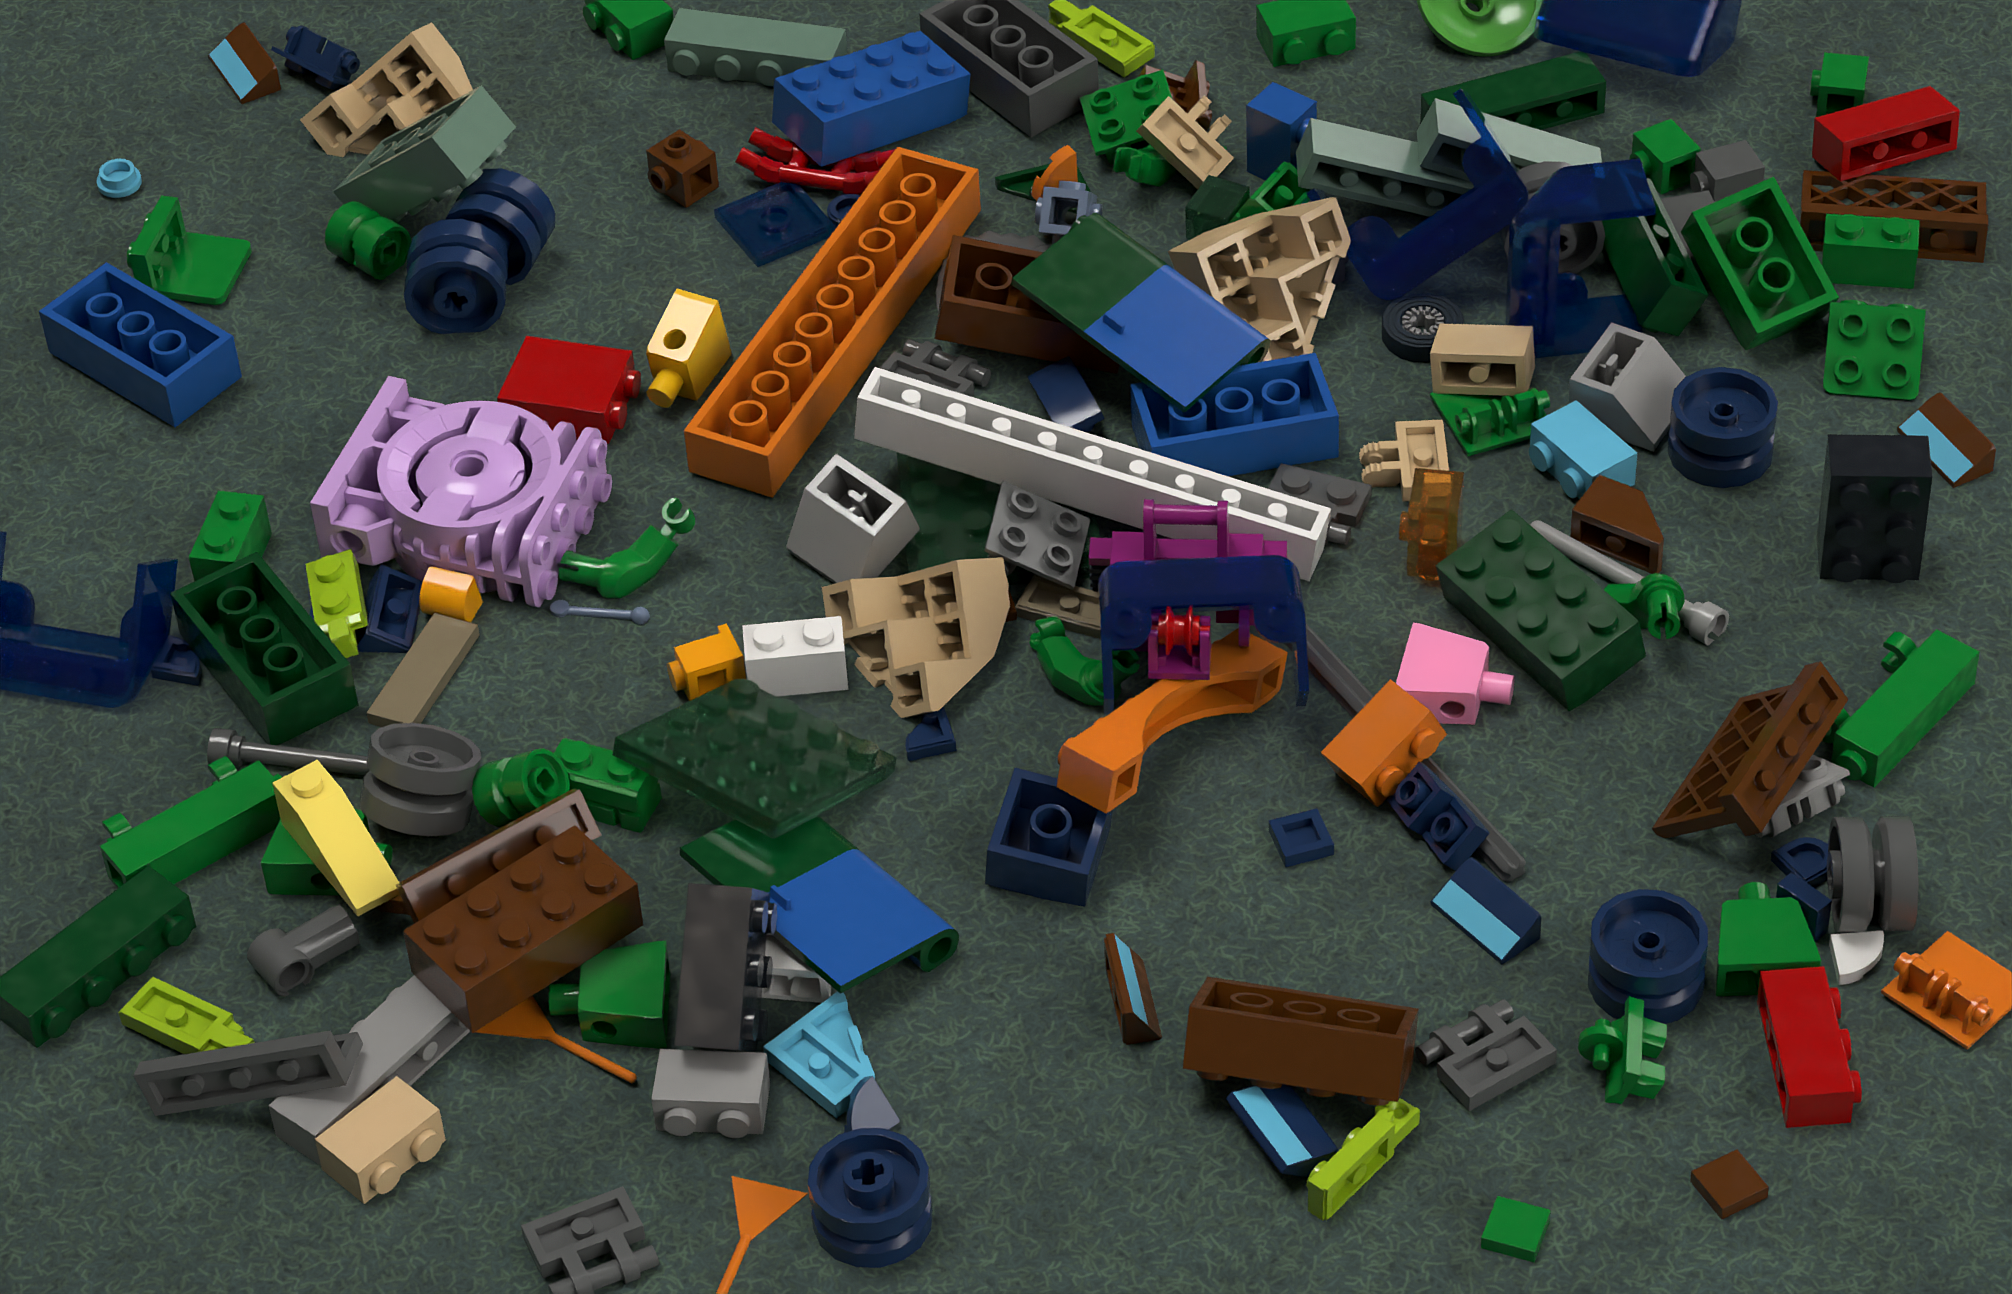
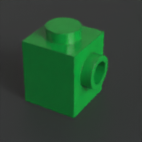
M1824 52L1822 70L1813 69L1810 96L1818 97L1816 117L1864 104L1868 56Z
M1668 119L1633 133L1632 154H1630L1629 163L1633 173L1651 179L1656 191L1661 195L1690 183V175L1695 171L1696 153L1701 152V148L1672 119Z

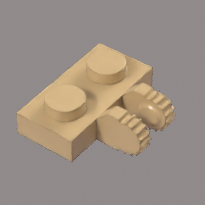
M1205 95L1188 113L1168 96L1136 132L1202 193L1234 158L1216 141L1218 136L1232 121L1224 114L1222 117H1218L1209 127V131L1206 132L1195 121L1209 109L1211 101Z
M1443 420L1395 422L1396 441L1373 442L1360 448V461L1365 469H1362L1363 473H1361L1363 483L1370 484L1372 487H1389L1400 483L1402 501L1451 499V481Z

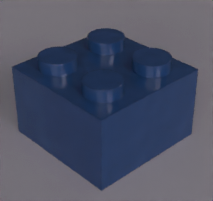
M1014 768L987 849L985 884L1045 900L1085 907L1111 828L1113 810L1106 814L1057 788L1058 778Z

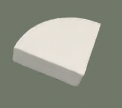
M1883 931L1830 934L1829 946L1838 985L1860 980L1865 973L1877 964L1883 951Z

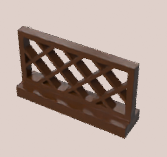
M1803 170L1800 226L1814 251L1822 252L1826 213L1885 218L1899 217L1919 220L1917 258L1984 263L1988 231L1986 182L1870 174L1840 182L1830 172ZM1813 185L1831 186L1834 189L1823 192ZM1870 188L1877 189L1880 192L1871 196L1862 190ZM1908 192H1923L1925 196L1916 199L1909 195ZM1958 194L1973 195L1976 197L1971 198L1965 202H1962L1954 196ZM1848 198L1855 203L1845 205L1840 201ZM1894 201L1901 206L1891 208L1886 204ZM1939 204L1945 207L1946 210L1939 212L1932 207Z
M1819 661L1805 665L1791 685L1739 698L1653 825L1652 830L1657 836L1666 839L1736 823L1745 836L1759 834L1763 831L1848 701V698L1822 662Z
M572 789L399 882L396 887L400 895L377 906L380 912L410 915L415 924L574 825L591 840L601 836V833L580 789Z

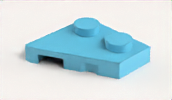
M838 991L763 1046L764 1053H767L768 1063L836 1119L848 1110L851 1091L858 1082L868 1076H873L875 1079L870 1060L863 1051L862 1039L858 1028L853 1024L848 1011L846 996Z

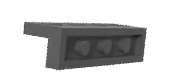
M330 1030L141 1061L133 1076L154 1115L159 1116L346 1086L362 1049L363 1042L358 1032L333 1036Z

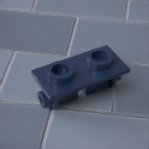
M303 25L293 26L288 30L286 34L288 42L284 50L272 46V51L286 58L284 66L304 75H308L312 71L317 74L315 82L335 91L339 90L341 85L347 86L352 82L349 79L352 74L357 72L360 66V60L354 51L330 40L327 41L321 54L327 38Z

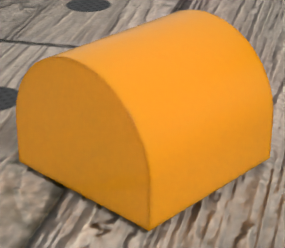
M437 567L428 568L421 585L419 597L420 609L424 614L433 615L437 613L470 623L483 603L473 575Z

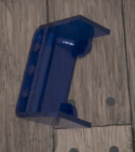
M1542 0L1536 17L1534 36L1546 43L1677 76L1694 77L1701 75L1731 47L1735 40L1742 0Z
M1461 88L1454 92L1453 95L1481 136V138L1473 142L1466 149L1463 156L1464 171L1474 187L1399 238L1390 224L1379 217H1364L1347 227L1351 242L1346 255L1370 291L1381 299L1395 300L1403 297L1521 218L1529 207V190L1512 159L1469 93ZM1316 188L1306 193L1311 202L1328 198L1323 190Z
M1641 159L1560 168L1545 181L1512 219L1509 227L1505 325L1533 326L1535 358L1589 353L1611 322L1643 333L1641 325L1636 320V314L1625 294L1588 298L1587 286L1582 277L1573 273L1558 274L1561 225L1655 215L1656 207Z
M0 531V689L108 708L120 707L134 701L147 680L166 639L170 635L173 610L170 593L175 591L178 559L165 558L138 563L133 607L122 618L120 638L34 624L35 601L30 590L19 582L2 580L7 532Z
M1280 555L1122 561L1109 565L1102 572L1098 582L1104 715L1114 711L1112 651L1132 650L1141 646L1148 639L1151 632V614L1166 613L1167 606L1171 607L1173 613L1187 612L1190 605H1193V612L1253 609L1255 628L1265 640L1277 644L1292 643L1296 707L1306 706L1309 694L1305 609L1299 571L1288 558Z

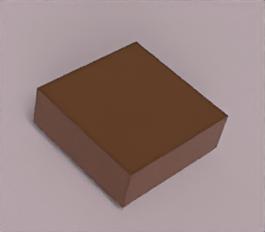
M1738 1149L1691 1171L1690 1182L1721 1220L1768 1197V1185Z

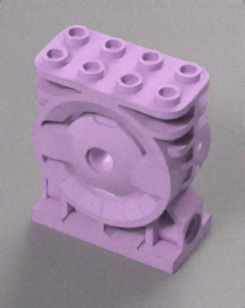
M388 376L310 502L321 558L352 549L357 563L375 566L395 558L408 575L423 581L429 567L473 575L480 593L498 591L499 598L509 602L514 601L523 585L526 604L539 608L544 599L551 600L557 589L559 568L570 566L560 563L563 554L568 550L576 553V542L580 535H587L592 528L596 506L599 502H606L610 496L612 477L607 474L605 463L607 442L602 439L600 430L592 427H586L576 440L574 425L568 422H559L552 431L547 421L540 419L523 408L507 403L466 401L444 405L442 403L412 398L408 394L406 379Z

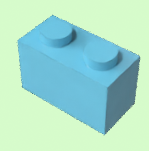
M1577 400L1531 424L1529 456L1532 463L1538 470H1547L1560 482L1562 489L1569 497L1581 499L1599 474L1630 487L1635 485L1637 452Z

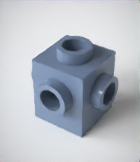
M1059 181L1058 188L1044 186L1043 198L1039 197L1036 203L1035 223L1039 225L1040 233L1052 236V244L1067 234L1073 225L1068 224L1065 219L1066 212L1069 209L1077 208L1076 220L1082 215L1088 217L1092 213L1103 215L1102 204H1097V195L1085 191L1086 184Z

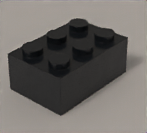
M1828 434L1817 529L1820 579H1836L1840 582H1852L1856 579L1886 580L1891 583L1919 580L1933 478L1928 436Z
M688 883L675 1045L756 1052L758 1041H765L768 1029V1012L761 1009L762 988L770 987L773 970L772 957L765 956L767 935H774L777 923L776 903H770V893L748 887Z

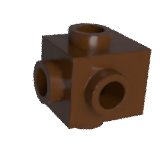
M680 129L646 150L650 185L657 192L664 193L685 208L719 187L715 152L709 149L702 141L695 140Z

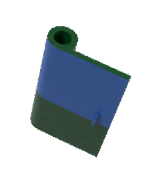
M1092 213L1088 217L1086 215L1080 216L1073 223L1067 234L1016 274L1011 281V285L1183 413L1238 366L1262 362L1270 348L1271 340L1098 213Z
M786 794L773 798L768 803L680 847V856L713 885L748 887L770 893V903H776L777 923L773 936L840 994L907 957L924 972H930L953 956L957 949L959 933L794 795Z

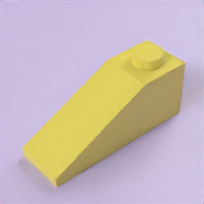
M318 760L272 783L282 825L357 916L400 895L396 887L399 881L343 789Z

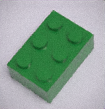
M1771 177L1693 211L1681 230L1683 238L1738 341L1745 350L1771 341L1825 317L1829 313L1830 302H1836L1839 299L1835 288L1775 177Z

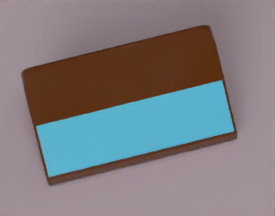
M245 22L236 26L208 54L209 60L241 104L281 90L275 63Z
M1941 392L1929 398L1897 427V432L1900 435L1929 437L1931 466L1953 488L1993 471L1996 453L1994 444Z
M1108 933L1106 938H1104L1105 970L1122 1041L1129 1045L1160 1040L1162 1034L1144 962L1116 934Z

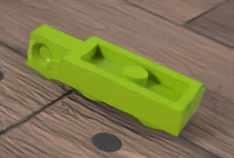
M1055 0L1048 4L1050 18L1048 22L1098 58L1099 62L1123 77H1126L1155 57V45L1153 42L1093 5L1081 10L1067 0Z
M348 549L305 564L314 621L345 658L359 654L355 630L368 626L358 563L352 549Z
M152 977L118 1012L122 1025L183 1054L255 1043L252 1038L244 1035L243 1027L234 1021L232 1013L155 977Z
M1399 1098L1398 1102L1390 1101L1386 1105H1377L1375 1107V1116L1363 1128L1357 1127L1352 1130L1346 1137L1342 1148L1328 1162L1321 1161L1310 1173L1306 1184L1308 1188V1212L1322 1221L1324 1219L1327 1221L1394 1155V1148L1419 1124L1420 1110Z

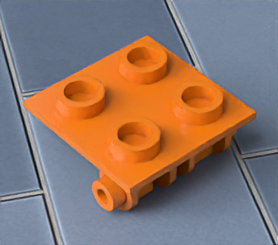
M1947 931L1921 955L1918 953L1910 955L1907 952H1903L1897 958L1893 967L1899 975L1881 991V994L1968 1050L2012 1009V972Z

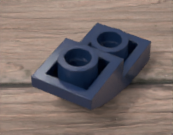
M1069 356L1027 376L1051 422L1088 433L1094 428L1096 423L1105 419Z
M1420 761L1406 778L1400 782L1396 792L1387 799L1407 827L1422 835L1442 863L1455 871L1490 834L1463 801Z

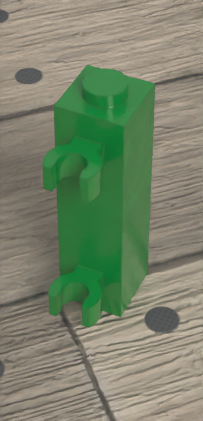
M1937 629L1919 648L1907 635L1895 631L1883 643V647L1890 650V652L1881 661V666L1893 674L1851 717L1843 708L1822 739L1823 742L1834 743L1831 763L1848 769L1850 775L1846 776L1847 779L1861 780L1875 788L1975 684L1980 651Z
M223 756L208 764V769L217 779L212 782V786L132 828L120 812L102 821L103 827L111 836L106 839V843L100 845L109 879L119 888L147 866H150L172 884H175L276 829L280 821L272 783L282 778L280 774L273 776L259 760L237 771L231 760Z

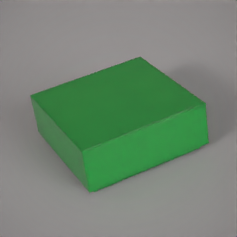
M1497 1196L1481 1237V1248L1535 1262L1550 1222L1551 1210Z

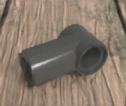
M338 905L329 908L287 933L279 928L264 931L250 944L247 951V959L278 995L286 997L289 995L287 991L302 982L304 985L310 983L316 968L360 944L358 931L354 927L349 915Z

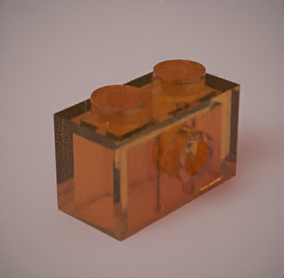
M1415 468L1408 512H1401L1399 540L1408 541V576H1419L1429 581L1439 580L1435 565L1461 547L1464 472Z

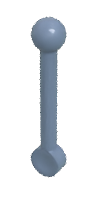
M557 600L550 605L551 614L555 617L577 615L632 620L633 623L638 625L647 623L650 618L648 610L641 606L636 607L633 611L569 606L565 600Z

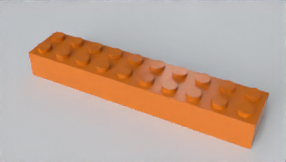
M901 147L895 149L684 429L689 472L768 497H774L943 264V260L948 257L953 235L962 237L980 213L978 169Z

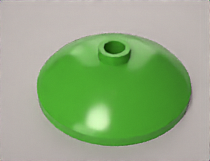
M1417 0V4L1425 23L1442 42L1465 54L1490 57L1511 52L1524 44L1532 36L1541 21L1545 0ZM1467 3L1475 4L1479 11L1474 12L1467 7Z

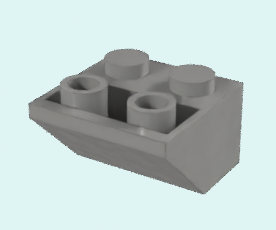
M1611 322L1571 376L1568 404L1577 400L1623 441L1654 452L1671 427L1670 413L1674 389L1686 376L1655 337Z
M835 454L805 487L786 548L788 552L834 584L849 579L877 578L915 536L920 527L906 500L838 454Z

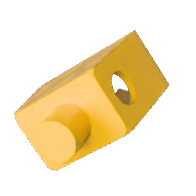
M676 289L647 346L646 355L653 376V382L646 394L654 404L668 408L672 405L677 395L697 401L732 355L718 300L681 289Z

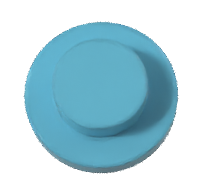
M113 159L104 163L99 169L97 186L99 192L104 196L111 198L126 197L136 192L142 184L139 170L129 160Z

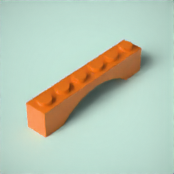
M1239 628L1221 640L1214 641L1211 644L1210 680L1157 679L1152 686L1134 698H1129L1122 706L1107 716L1099 718L1091 727L1076 737L1069 738L1063 744L1058 754L1057 761L1060 768L1057 788L1107 814L1136 794L1143 755L1147 748L1160 736L1182 724L1201 718L1233 713H1252L1270 701L1281 689L1288 652L1251 633L1249 647H1239Z

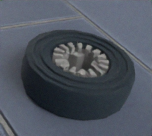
M1420 293L1400 297L1388 305L1382 316V341L1391 353L1401 359L1412 362H1431L1430 352L1439 324H1464V317L1455 303L1442 296ZM1424 326L1425 329H1423V333H1421V329L1416 327Z

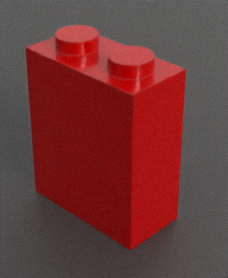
M526 336L498 394L497 401L523 408L535 414L540 419L547 421L552 431L561 421L574 425L576 440L586 427L597 428L601 432L602 439L606 440L607 444H609L615 429L622 430L625 426L627 403L629 398H637L639 394L641 373L635 370L632 350Z

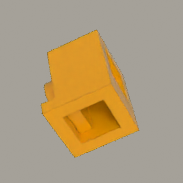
M727 623L717 626L718 634L674 647L676 661L667 663L668 675L674 690H684L691 705L747 687L744 657Z

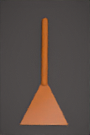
M533 995L475 1031L476 1033L548 1040L629 1083H634L637 1080L635 1073L555 1033Z
M731 1176L740 1239L716 1294H728L750 1241L808 1193Z

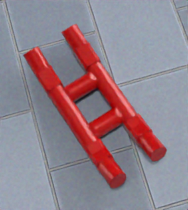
M755 127L748 143L767 152L766 155L777 161H773L766 156L761 157L743 147L735 163L754 172L756 177L769 183L781 184V182L843 191L844 194L861 195L895 149L883 152H864L826 165L825 167L832 168L831 171L807 168L809 164H818L794 142L786 141L778 136L774 137Z

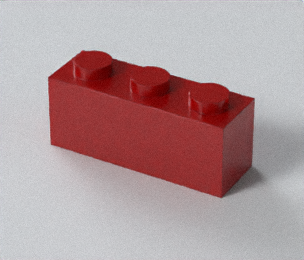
M1928 86L1814 118L1812 158L1841 182L1957 149L1960 110L1934 88Z
M1825 966L1760 971L1757 1005L1785 1127L1851 1123L1853 1103H1861L1862 1099L1861 1080L1857 1070L1850 1071L1848 1061L1851 1060L1850 1034L1847 1028H1839L1837 1019L1841 1018L1840 994L1837 987H1829Z

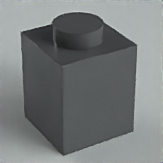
M1746 140L1697 152L1695 171L1690 175L1691 189L1693 193L1709 190L1714 202L1764 181L1765 166Z

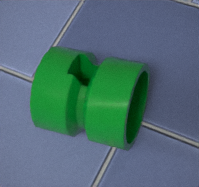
M351 201L343 204L335 211L325 230V244L332 254L349 264H354L358 269L375 279H385L404 265L407 260L411 244L409 232L401 225L387 217H382L378 212L360 202Z
M543 748L485 763L477 770L473 778L472 794L479 814L489 824L503 827L568 792L570 782L568 772L562 760L554 752Z

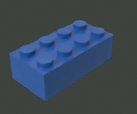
M923 32L908 33L902 37L881 44L871 45L866 49L834 57L829 61L797 69L792 73L774 78L772 123L818 165L823 167L947 125L967 115L971 74Z
M107 262L39 310L48 350L51 354L173 427L178 426L242 377L233 335Z
M1316 353L1240 365L1185 413L1143 382L1130 384L1132 428L1141 450L1225 476L1279 468L1281 463L1297 465L1339 457V414Z

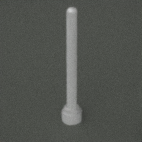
M1537 520L1530 524L1563 555L1615 584L1637 583L1644 578L1640 574L1542 521ZM1685 600L1682 609L1678 613L1679 619L1684 621V627L1689 629V635L1707 646L1714 641L1708 638V634L1712 631L1719 637L1726 630L1729 621L1728 611L1709 601L1693 604Z

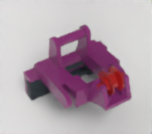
M1144 499L1143 532L1113 531L1112 538L1090 537V587L1093 591L1107 594L1106 644L1117 643L1119 620H1125L1126 646L1134 651L1148 652L1149 679L1210 680V616L1200 617V615H1193V605L1189 606L1185 615H1174L1170 605H1167L1166 615H1164L1163 594L1216 595V623H1239V647H1249L1250 625L1260 626L1261 601H1287V541L1264 540L1263 534H1229L1228 501L1218 500L1217 505L1155 504L1154 499ZM1156 524L1217 525V540L1157 539Z

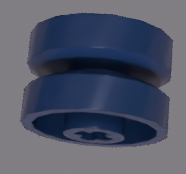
M502 168L483 169L482 175L476 181L462 189L444 220L465 219L480 223L495 232L507 249L508 275L505 283L512 285L525 279L540 255V251L555 228L556 213L548 196L537 184L523 175Z
M465 219L440 220L425 226L413 237L407 255V275L404 286V299L407 311L418 324L438 334L482 332L489 329L500 319L506 302L505 282L508 275V256L506 246L495 232L484 225Z
M1726 367L1702 369L1685 377L1674 389L1671 402L1668 454L1673 467L1689 480L1703 486L1718 488L1743 486L1760 478L1771 466L1774 450V430L1778 401L1773 389L1760 377L1742 369Z
M1646 889L1618 894L1601 905L1592 920L1588 969V988L1595 1003L1611 1017L1620 1019L1625 1015V1001L1629 996L1644 1000L1643 1017L1663 1024L1678 1021L1693 1011L1704 991L1705 964L1708 948V927L1700 911L1684 898L1662 890Z
M859 1128L837 1135L819 1149L809 1166L808 1191L812 1205L813 1230L820 1246L835 1260L854 1267L881 1268L903 1261L921 1248L931 1231L933 1210L932 1199L929 1193V1166L922 1150L905 1135L885 1128Z

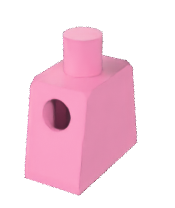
M1413 623L1396 684L1427 707L1439 723L1475 725L1481 701L1505 705L1511 704L1515 676L1488 671L1489 646L1485 642L1420 623Z

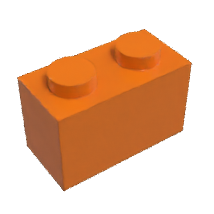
M1390 679L1321 751V754L1336 774L1378 807L1388 796L1396 792L1400 782L1406 778L1419 761L1422 762L1424 759L1429 758L1437 750L1439 743L1447 733L1427 707Z

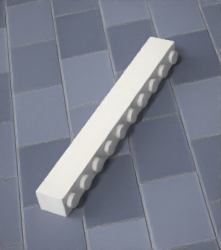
M874 367L857 397L854 439L1000 485L1004 480L1042 498L1143 529L1144 499H1154L1155 504L1217 505L1218 500L1228 501L1229 534H1263L1264 540L1287 541V575L1310 581L1324 550L1331 508L877 367ZM1156 524V533L1172 539L1217 540V525Z

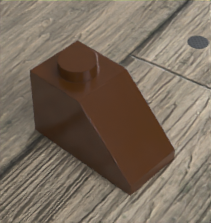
M1599 474L1572 509L1570 537L1603 555L1651 574L1660 573L1662 570L1664 537L1643 491Z

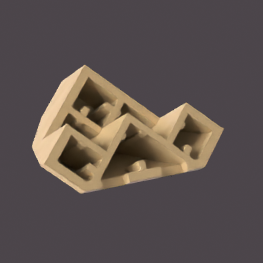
M431 22L411 32L355 81L328 95L301 118L300 121L327 155L344 157L348 151L369 154L385 138L473 89L459 56Z
M1330 197L1246 217L1204 232L1169 250L1168 253L1177 272L1271 340L1270 348L1262 361L1264 362L1313 352L1314 345L1310 344L1318 320L1325 317L1336 286L1331 282L1339 259L1346 257L1351 239L1337 199Z
M1003 557L955 560L901 576L849 579L822 587L826 617L841 616L844 645L849 643L860 656L857 657L855 666L874 688L882 684L887 686L893 693V700L890 706L900 718L939 711L994 657L1010 608L1009 584L1005 573Z

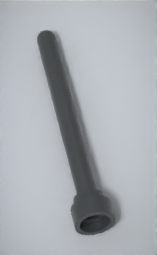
M214 728L208 742V764L226 756L235 766H242L243 761L254 763L259 760L262 764L302 768L318 760L327 772L365 776L370 771L367 767V756L246 742L245 736H238L236 730Z

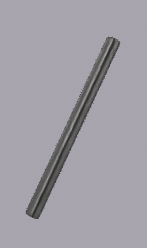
M1295 617L1290 622H1285L1282 625V641L1354 718L1374 697L1371 692L1302 618ZM1431 757L1424 759L1421 763L1434 772L1490 832L1475 850L1479 856L1505 882L1513 881L1525 873V859Z

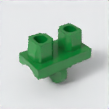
M1629 996L1625 1001L1624 1016L1611 1023L1607 1019H1598L1595 1021V1026L1584 1029L1579 1035V1053L1585 1059L1593 1062L1595 1069H1606L1605 1103L1622 1104L1629 1093L1654 1099L1664 1085L1665 1066L1642 1059V1055L1655 1059L1658 1057L1666 1041L1667 1024L1643 1017L1644 1000Z

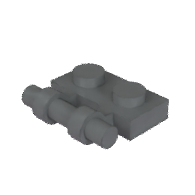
M911 339L905 343L903 355L894 351L880 367V369L970 397L974 396V383L985 387L991 378V370L978 365L975 358L964 354L956 357L943 352L942 347L930 341L919 343Z
M1282 463L1268 488L1331 508L1325 546H1327L1328 542L1342 545L1348 544L1351 536L1350 526H1357L1372 496V485Z
M1502 999L1491 1006L1482 1004L1469 1011L1468 1019L1451 1028L1444 1025L1431 1032L1429 1040L1415 1047V1053L1418 1060L1425 1066L1441 1057L1444 1059L1437 1063V1077L1468 1111H1471L1556 1064L1557 1049L1525 1016L1506 1024V1021L1514 1017V1012L1511 1005ZM1479 1036L1482 1037V1039L1476 1041L1475 1043L1469 1046L1466 1045V1043L1472 1041L1473 1039Z
M623 1186L521 1225L523 1239L542 1278L564 1271L567 1277L549 1284L550 1294H594L595 1290L623 1280L624 1284L636 1281L641 1278V1272L659 1266L658 1256L652 1245L632 1252L629 1246L646 1238L643 1223ZM610 1253L613 1258L609 1262L588 1270L583 1265L584 1262Z

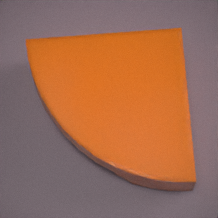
M1069 145L1053 153L1050 157L1053 162L1047 167L1041 178L1036 176L1032 187V197L1036 201L1039 197L1043 198L1044 186L1058 188L1059 181L1078 182L1077 153Z

